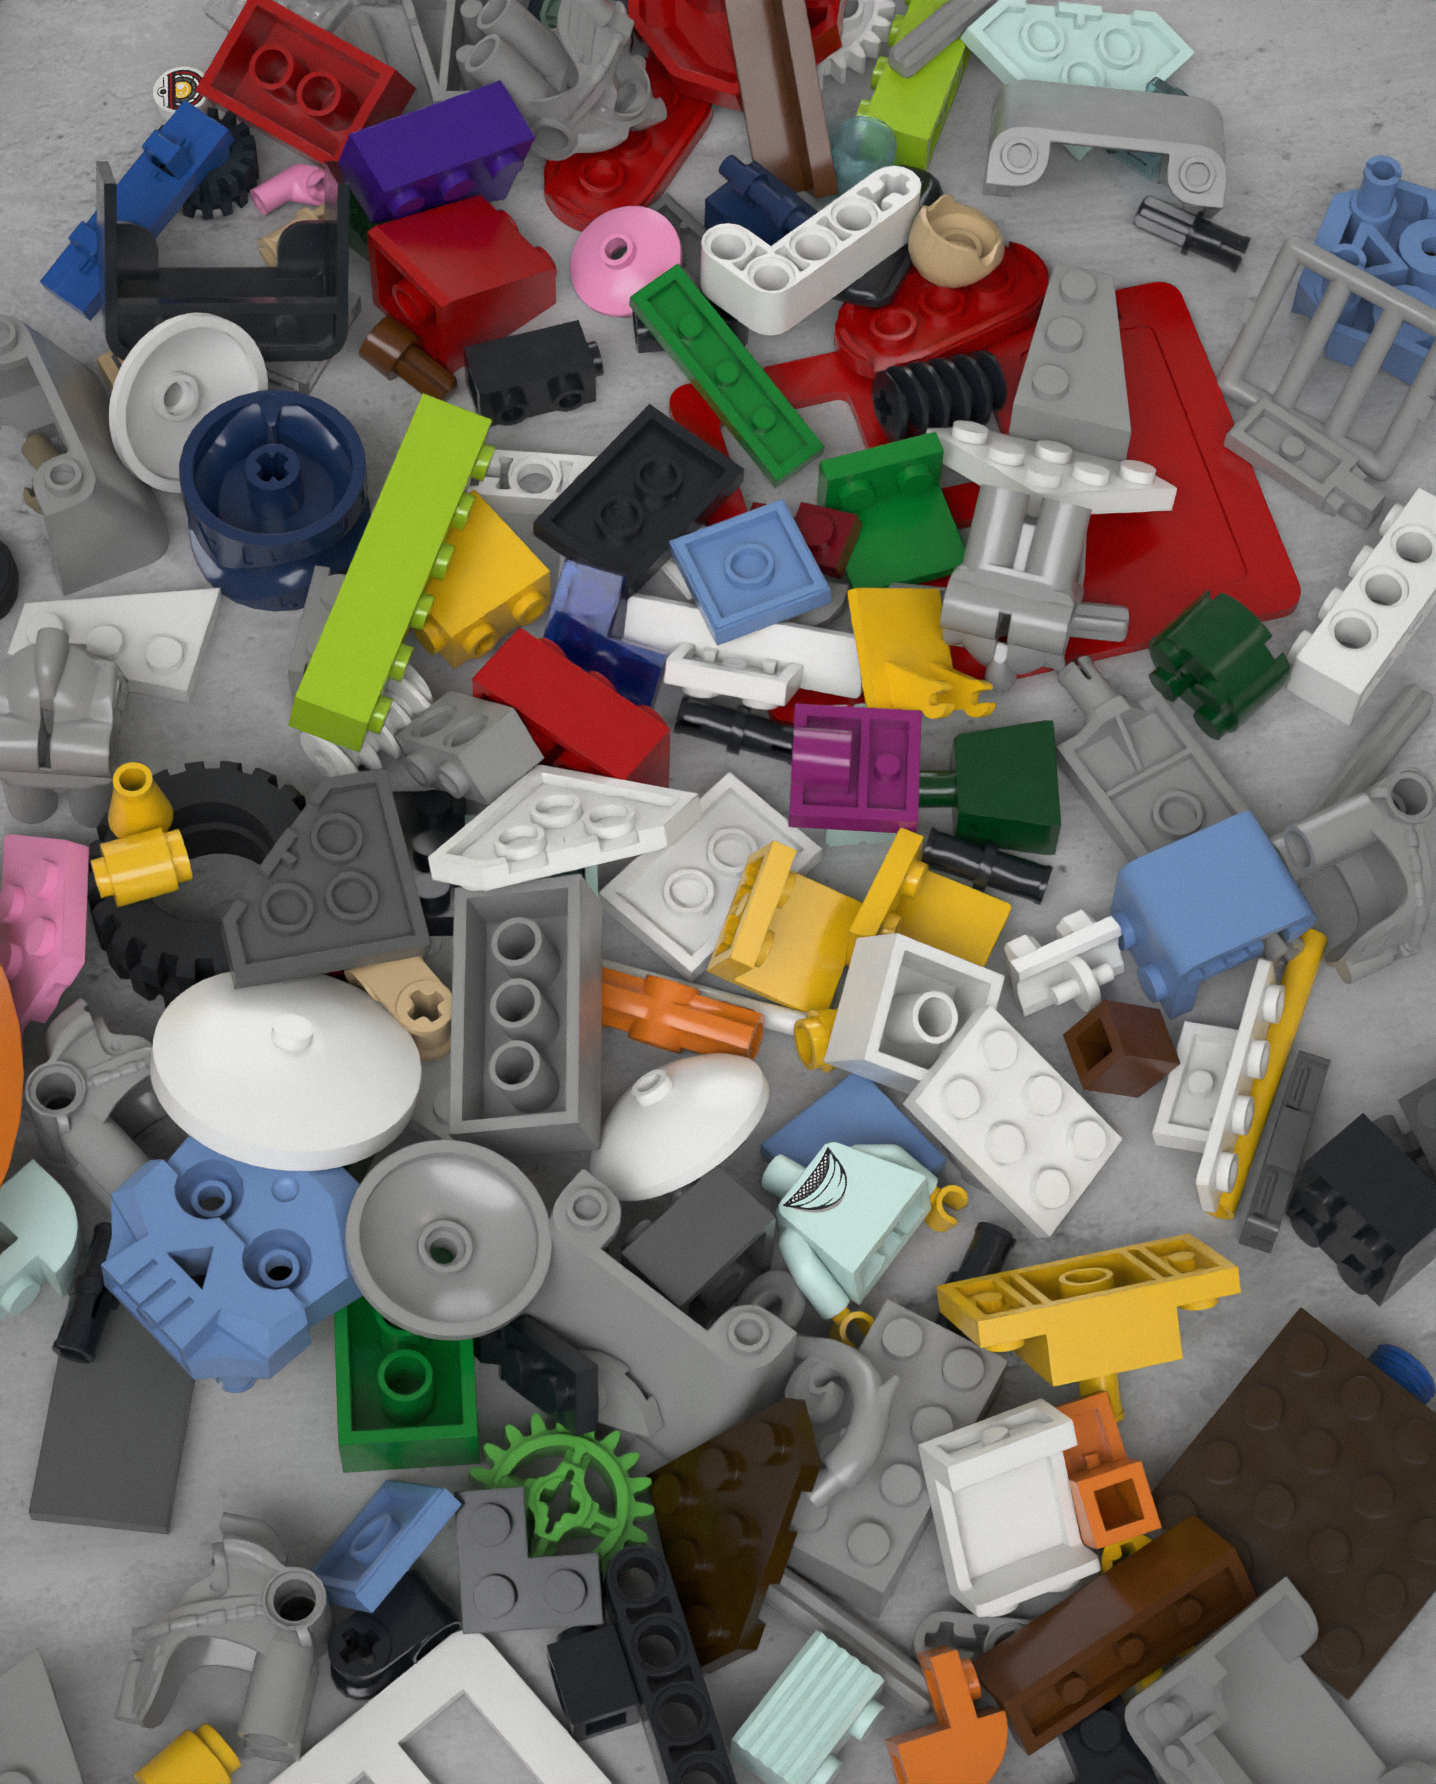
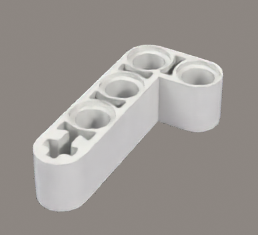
M888 166L876 170L772 246L740 225L727 223L708 229L703 235L701 242L700 287L702 293L717 306L758 334L771 336L790 330L908 243L911 226L919 213L921 194L919 177L913 171L899 166Z

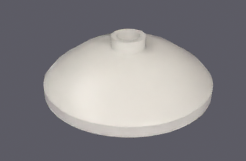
M187 313L157 325L132 348L114 382L109 404V428L119 459L137 479L162 491L182 493L179 462L183 446L192 429L206 414L220 404L240 395L268 390L267 371L263 357L249 334L235 323L217 315Z
M710 1053L685 1058L646 1073L621 1096L602 1123L600 1149L592 1150L589 1167L591 1175L607 1186L618 1200L639 1201L658 1197L695 1181L729 1157L747 1139L760 1121L769 1098V1085L765 1075L751 1059L726 1053Z

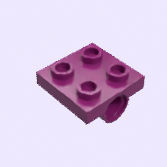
M795 704L788 827L898 833L900 828H905L917 833L922 711Z

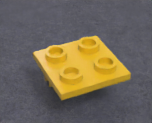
M854 588L847 591L866 708L922 711L930 719H943L957 710H964L972 718H984L993 713L996 708L995 702L980 704L978 701L979 694L992 690L993 685L989 681L978 680L953 669L950 648L942 640L943 630L940 628L942 611L940 589Z

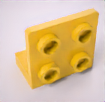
M900 828L849 930L845 966H850L857 938L899 933L985 968L1010 916L1011 905L1008 902L929 871V864L921 861L924 836L905 828Z
M773 840L749 855L706 972L787 1008L808 1013L810 1010L829 1009L847 961L846 953L849 930L863 903L790 870L797 850Z

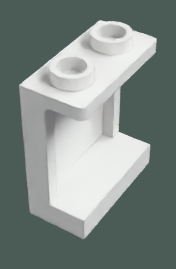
M1042 1398L918 1445L950 1594L977 1617H996L1014 1611L1019 1603L1046 1592L1069 1590L1076 1586L1080 1579L1101 1570L1098 1555L1082 1543L1063 1454L1064 1450L1078 1445L1073 1420Z

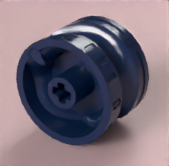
M287 390L256 391L228 400L206 414L192 429L183 446L179 462V476L183 503L188 517L191 549L196 565L204 578L214 588H220L222 595L238 604L258 610L274 612L299 610L305 606L315 565L330 568L331 575L347 574L371 517V511L367 496L365 452L360 437L350 421L336 408L319 398L301 392Z

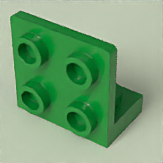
M936 431L820 461L816 499L818 506L856 514L862 524L861 531L844 571L850 589L888 588L894 582L919 584L952 575L954 569L962 564L965 547L939 485L944 450Z

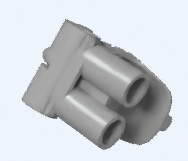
M489 0L481 10L477 18V27L486 37L481 39L468 54L465 61V69L483 86L501 80L535 136L530 151L537 156L547 160L560 161L568 159L574 153L606 151L624 142L628 138L629 131L645 130L664 121L667 117L664 101L660 97L655 99L652 96L650 80L645 70L646 60L639 54L632 56L630 53L634 21L627 15L625 5L621 1L562 0L557 15V27L550 30L518 0Z
M981 484L963 562L954 569L945 593L940 617V628L943 630L942 640L946 645L964 647L976 661L986 667L984 680L989 681L993 685L992 690L995 692H1005L1014 686L1017 674H1026L1043 666L1056 671H1062L1066 665L1065 651L1069 642L1075 611L1084 597L1086 532L1092 509L1042 498L1038 517H1031L1026 514L1030 495ZM1004 613L1012 615L1007 643L997 641Z
M46 627L40 629L37 632L36 644L24 647L14 655L0 654V781L9 812L16 820L22 823L37 824L50 818L58 806L57 793H66L73 818L82 826L97 828L105 813L109 811L113 793V775L118 758V738L122 727L126 700L128 699V679L116 663L92 654L91 651H87L86 644L69 643L68 633L58 628ZM42 711H53L54 713L52 733H47Z
M1401 768L1363 792L1292 823L1285 828L1284 832L1269 838L1295 882L1332 865L1340 873L1356 907L1358 923L1352 935L1331 949L1325 956V963L1327 966L1335 967L1344 983H1354L1391 965L1393 961L1411 958L1421 953L1419 941L1428 922L1431 906L1436 900V783L1429 774L1418 768Z
M79 998L61 1012L49 1025L45 1036V1049L48 1060L46 1063L36 1067L28 1076L25 1085L26 1100L39 1146L45 1156L54 1162L68 1164L70 1172L74 1173L111 1214V1193L150 1160L133 1140L155 1122L170 1116L160 1104L151 1081L150 1059L153 1043L137 1035L113 1034L111 1029L105 1024L103 1016L92 1019L89 1004L82 998Z
M224 1512L219 1524L222 1534H224L223 1541L212 1544L211 1564L215 1566L213 1571L205 1578L192 1584L185 1591L176 1607L155 1618L148 1626L132 1627L131 1649L137 1658L128 1661L114 1718L125 1723L140 1725L142 1728L153 1729L161 1725L170 1712L179 1687L190 1673L206 1666L239 1669L251 1672L237 1735L245 1740L243 1750L259 1758L276 1762L294 1763L299 1761L320 1670L319 1658L328 1651V1641L332 1631L335 1629L329 1601L322 1581L312 1571L302 1567H287L288 1556H284L281 1540L277 1532L268 1523L256 1518ZM299 1610L312 1611L311 1614L300 1621L286 1620L292 1613Z

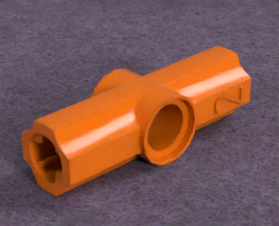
M602 967V1027L628 1033L627 1037L632 1040L678 1054H682L683 1050L700 1055L726 1053L744 1056L752 1061L758 1055L764 1036L766 1016L762 1013H758L750 1008L733 1005L726 1001L721 1002L701 996V991L665 978L646 975V978L643 979Z

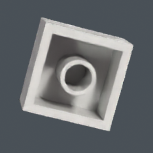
M899 933L857 938L824 1063L910 1095L978 1007L992 1005L995 1010L997 1009L1005 976Z

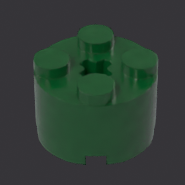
M1210 590L1204 591L1149 642L1150 656L1156 668L1149 674L1152 685L1166 700L1174 702L1180 697L1195 710L1193 717L1197 725L1206 735L1214 740H1220L1226 733L1235 732L1290 681L1291 670L1283 652L1274 659L1266 647L1265 643L1273 636L1266 626L1242 603L1222 592L1212 600L1210 599Z

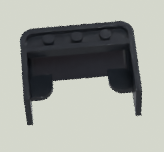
M96 161L97 256L103 327L107 344L114 355L124 361L132 348L150 330L168 319L187 313H209L235 323L254 340L264 362L323 361L332 358L340 352L348 335L350 183L337 161H325L324 220H302L289 225L282 232L277 242L276 267L158 268V246L149 229L134 221H117L115 178L108 161Z

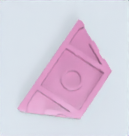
M8 834L4 837L2 886L0 891V963L9 982L20 1025L22 1056L24 1057L26 1050L23 1043V1033L30 1020L43 1024L47 1022L57 1007L63 991L72 984L85 964L89 847L63 839Z

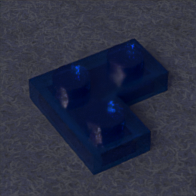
M572 557L564 559L543 637L557 644L568 660L587 673L595 671L606 677L613 684L618 694L636 706L646 705L654 710L666 668V659L669 657L670 652L612 634L628 575Z

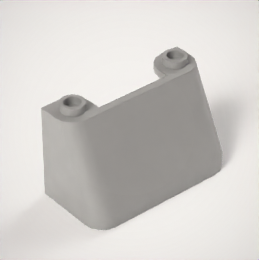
M1028 79L1013 80L1004 85L996 94L991 114L982 195L1011 197L1014 187L1028 186L1036 182L1046 170L1050 144L1054 143L1161 155L1157 184L1167 185L1172 195L1183 203L1184 210L1195 215L1199 211H1203L1205 214L1204 218L1212 219L1223 209L1227 180L1223 118L1218 108L1210 101L1199 97Z
M0 314V424L12 426L20 430L26 440L37 433H44L49 439L57 436L65 452L44 462L35 472L33 479L36 500L43 513L53 555L51 559L53 573L63 595L67 596L151 565L161 559L167 551L170 541L165 516L150 485L137 479L123 465L116 453L109 428L110 400L101 380L94 371L21 320L13 316Z
M582 1169L560 1193L549 1215L552 1252L548 1272L533 1301L515 1319L530 1316L577 1351L581 1349L602 1351L629 1366L631 1369L625 1375L638 1386L645 1399L650 1395L654 1396L664 1425L651 1438L638 1434L634 1435L668 1462H671L785 1398V1388L790 1376L793 1374L797 1332L771 1312L759 1306L745 1304L728 1310L708 1331L607 1254L609 1252V1243L620 1229L622 1210L614 1193L594 1176Z
M1284 1577L1150 1683L1132 1698L1125 1708L1124 1718L1127 1730L1134 1742L1167 1784H1436V1768L1423 1761L1409 1759L1388 1769L1300 1656L1310 1649L1317 1640L1319 1628L1316 1616L1311 1606L1287 1577Z

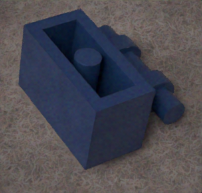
M729 155L723 160L718 170L719 174L728 181L705 199L704 227L708 230L719 224L740 225L772 246L818 213V211L756 160L745 165L736 156Z

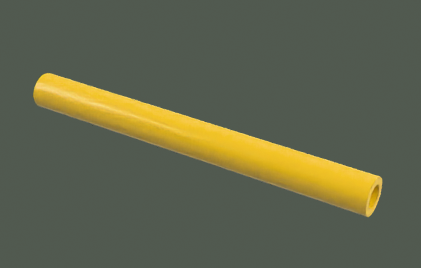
M1309 929L1299 936L1305 942V947L1297 957L1286 963L1279 985H1284L1285 987L1282 1017L1278 1024L1269 1023L1265 1038L1270 1044L1268 1067L1263 1079L1254 1078L1249 1096L1254 1098V1114L1248 1135L1238 1134L1233 1153L1238 1155V1172L1234 1188L1231 1193L1222 1192L1216 1213L1206 1212L1215 1218L1230 1220L1235 1216L1328 943L1327 937L1317 930Z

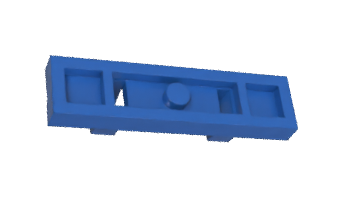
M184 100L160 131L155 129L141 146L143 153L116 185L117 221L140 223L149 229L156 239L235 140L229 129ZM163 163L174 177L159 168L160 165ZM97 210L87 223L84 221L79 223L68 237L70 244L39 281L48 292L89 321L92 320L102 307L97 256Z

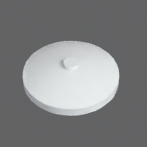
M229 971L207 978L191 986L169 1004L159 1019L154 1033L150 1059V1075L156 1096L167 1114L182 1130L204 1146L224 1156L254 1166L285 1171H316L338 1168L366 1159L383 1150L403 1132L415 1110L421 1082V1061L411 1034L398 1023L381 1002L373 1001L368 993L349 983L327 975L317 974L234 989Z

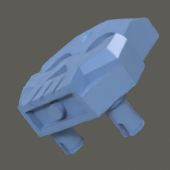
M1384 155L1374 156L1366 162L1363 180L1359 189L1334 194L1314 244L1436 309V256H1429L1425 253L1433 252L1436 254V191L1401 180L1402 168L1395 159ZM1304 267L1298 281L1291 312L1306 315L1311 320L1330 280ZM1351 293L1324 347L1326 351L1325 357L1353 368L1383 309ZM1403 322L1380 368L1411 386L1435 337L1410 323Z
M188 1136L167 1162L163 1159L149 1160L111 1193L112 1239L106 1261L101 1264L104 1285L194 1380L215 1378L218 1384L222 1381V1389L226 1392H245L255 1384L257 1378L271 1379L311 1345L309 1332L311 1327L363 1296L350 1272L344 1245L346 1218L353 1197L360 1184L343 1167L316 1171L268 1169L224 1156ZM210 1197H219L225 1201L222 1207L215 1211H207L201 1208L202 1203ZM277 1266H286L292 1270L291 1275L282 1281H275L268 1277L269 1272ZM206 1275L203 1290L189 1276Z

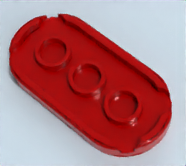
M649 54L648 57H644L646 60L645 70L650 80L652 96L655 99L660 97L664 101L667 109L666 119L645 130L629 131L628 138L612 149L594 153H574L568 159L560 161L546 160L543 188L546 203L551 212L562 223L575 230L583 232L596 218L619 207L642 206L648 208L663 195L711 123L713 104L680 95Z
M1009 241V247L1004 246V256L1001 263L986 277L969 286L958 288L939 287L923 278L915 266H913L896 297L890 304L878 308H865L843 302L838 311V319L835 322L834 346L836 353L849 369L871 380L874 379L877 372L880 370L884 371L889 366H907L915 361L928 362L930 359L937 357L949 358L953 354H970L974 350H980L1030 326L1039 318L1049 284L1048 269L1044 261L1034 251L1024 245Z

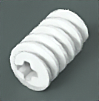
M410 664L401 683L390 679L383 696L393 699V703L380 735L369 731L360 753L311 734L301 733L300 742L305 754L325 777L359 772L357 767L360 765L364 766L367 770L383 768L382 763L377 755L379 750L394 760L402 755L395 736L435 703L424 679Z

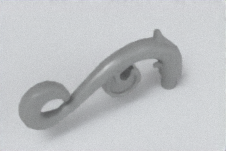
M770 1270L757 1276L745 1287L738 1297L735 1307L745 1304L759 1306L766 1310L773 1303L781 1301L782 1309L778 1318L794 1329L803 1317L807 1298L797 1287L791 1272L787 1270ZM797 1336L794 1360L804 1362L790 1376L785 1388V1398L804 1399L811 1426L827 1423L838 1413L843 1403L845 1391L833 1381L827 1383L832 1377L839 1376L844 1378L851 1388L853 1397V1412L847 1429H841L839 1432V1442L823 1458L826 1466L818 1473L812 1492H804L817 1507L822 1509L845 1486L852 1490L876 1462L885 1443L889 1427V1413L900 1378L897 1375H893L884 1383L882 1376L870 1359L852 1346L831 1338Z

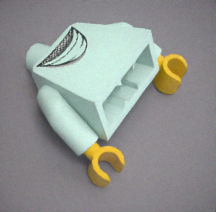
M830 1142L822 1147L807 1168L785 1155L779 1154L769 1163L761 1180L763 1190L781 1199L775 1212L780 1232L778 1247L797 1287L822 1319L831 1318L833 1320L829 1331L830 1338L852 1346L857 1349L855 1344L846 1335L848 1323L854 1322L858 1325L860 1331L866 1337L874 1319L865 1312H851L847 1307L850 1300L860 1305L923 1220L932 1230L937 1232H946L958 1225L957 1220L945 1212L942 1201L956 1211H960L968 1205V1195L963 1188L956 1185H948L940 1189L937 1186L938 1178L898 1145L855 1144L848 1147L837 1142Z

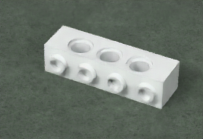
M1420 487L1405 507L1399 503L1392 507L1379 530V535L1383 537L1375 549L1369 545L1363 547L1348 574L1352 581L1344 591L1337 587L1331 591L1317 619L1322 621L1313 634L1304 630L1296 639L1287 656L1289 664L1293 665L1291 679L1286 689L1349 726L1436 605V496ZM1403 558L1412 559L1417 563L1408 562ZM1371 600L1384 602L1387 606L1378 605ZM1340 643H1349L1358 649L1347 648Z

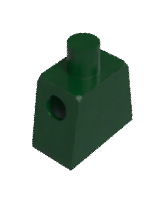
M1053 720L963 733L954 737L949 770H920L919 808H952L953 836L986 846L989 840L1000 844L999 849L1055 855L1061 829V814Z

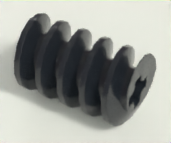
M974 350L970 354H953L949 358L937 357L930 359L928 362L915 361L907 366H889L886 370L877 372L872 383L874 411L883 435L890 443L903 440L906 433L912 438L926 434L927 428H948V426L952 428L953 422L959 420L971 421L985 426L989 422L992 410L1000 411L1004 407L1007 397L1006 382L1002 368L996 357L988 350Z

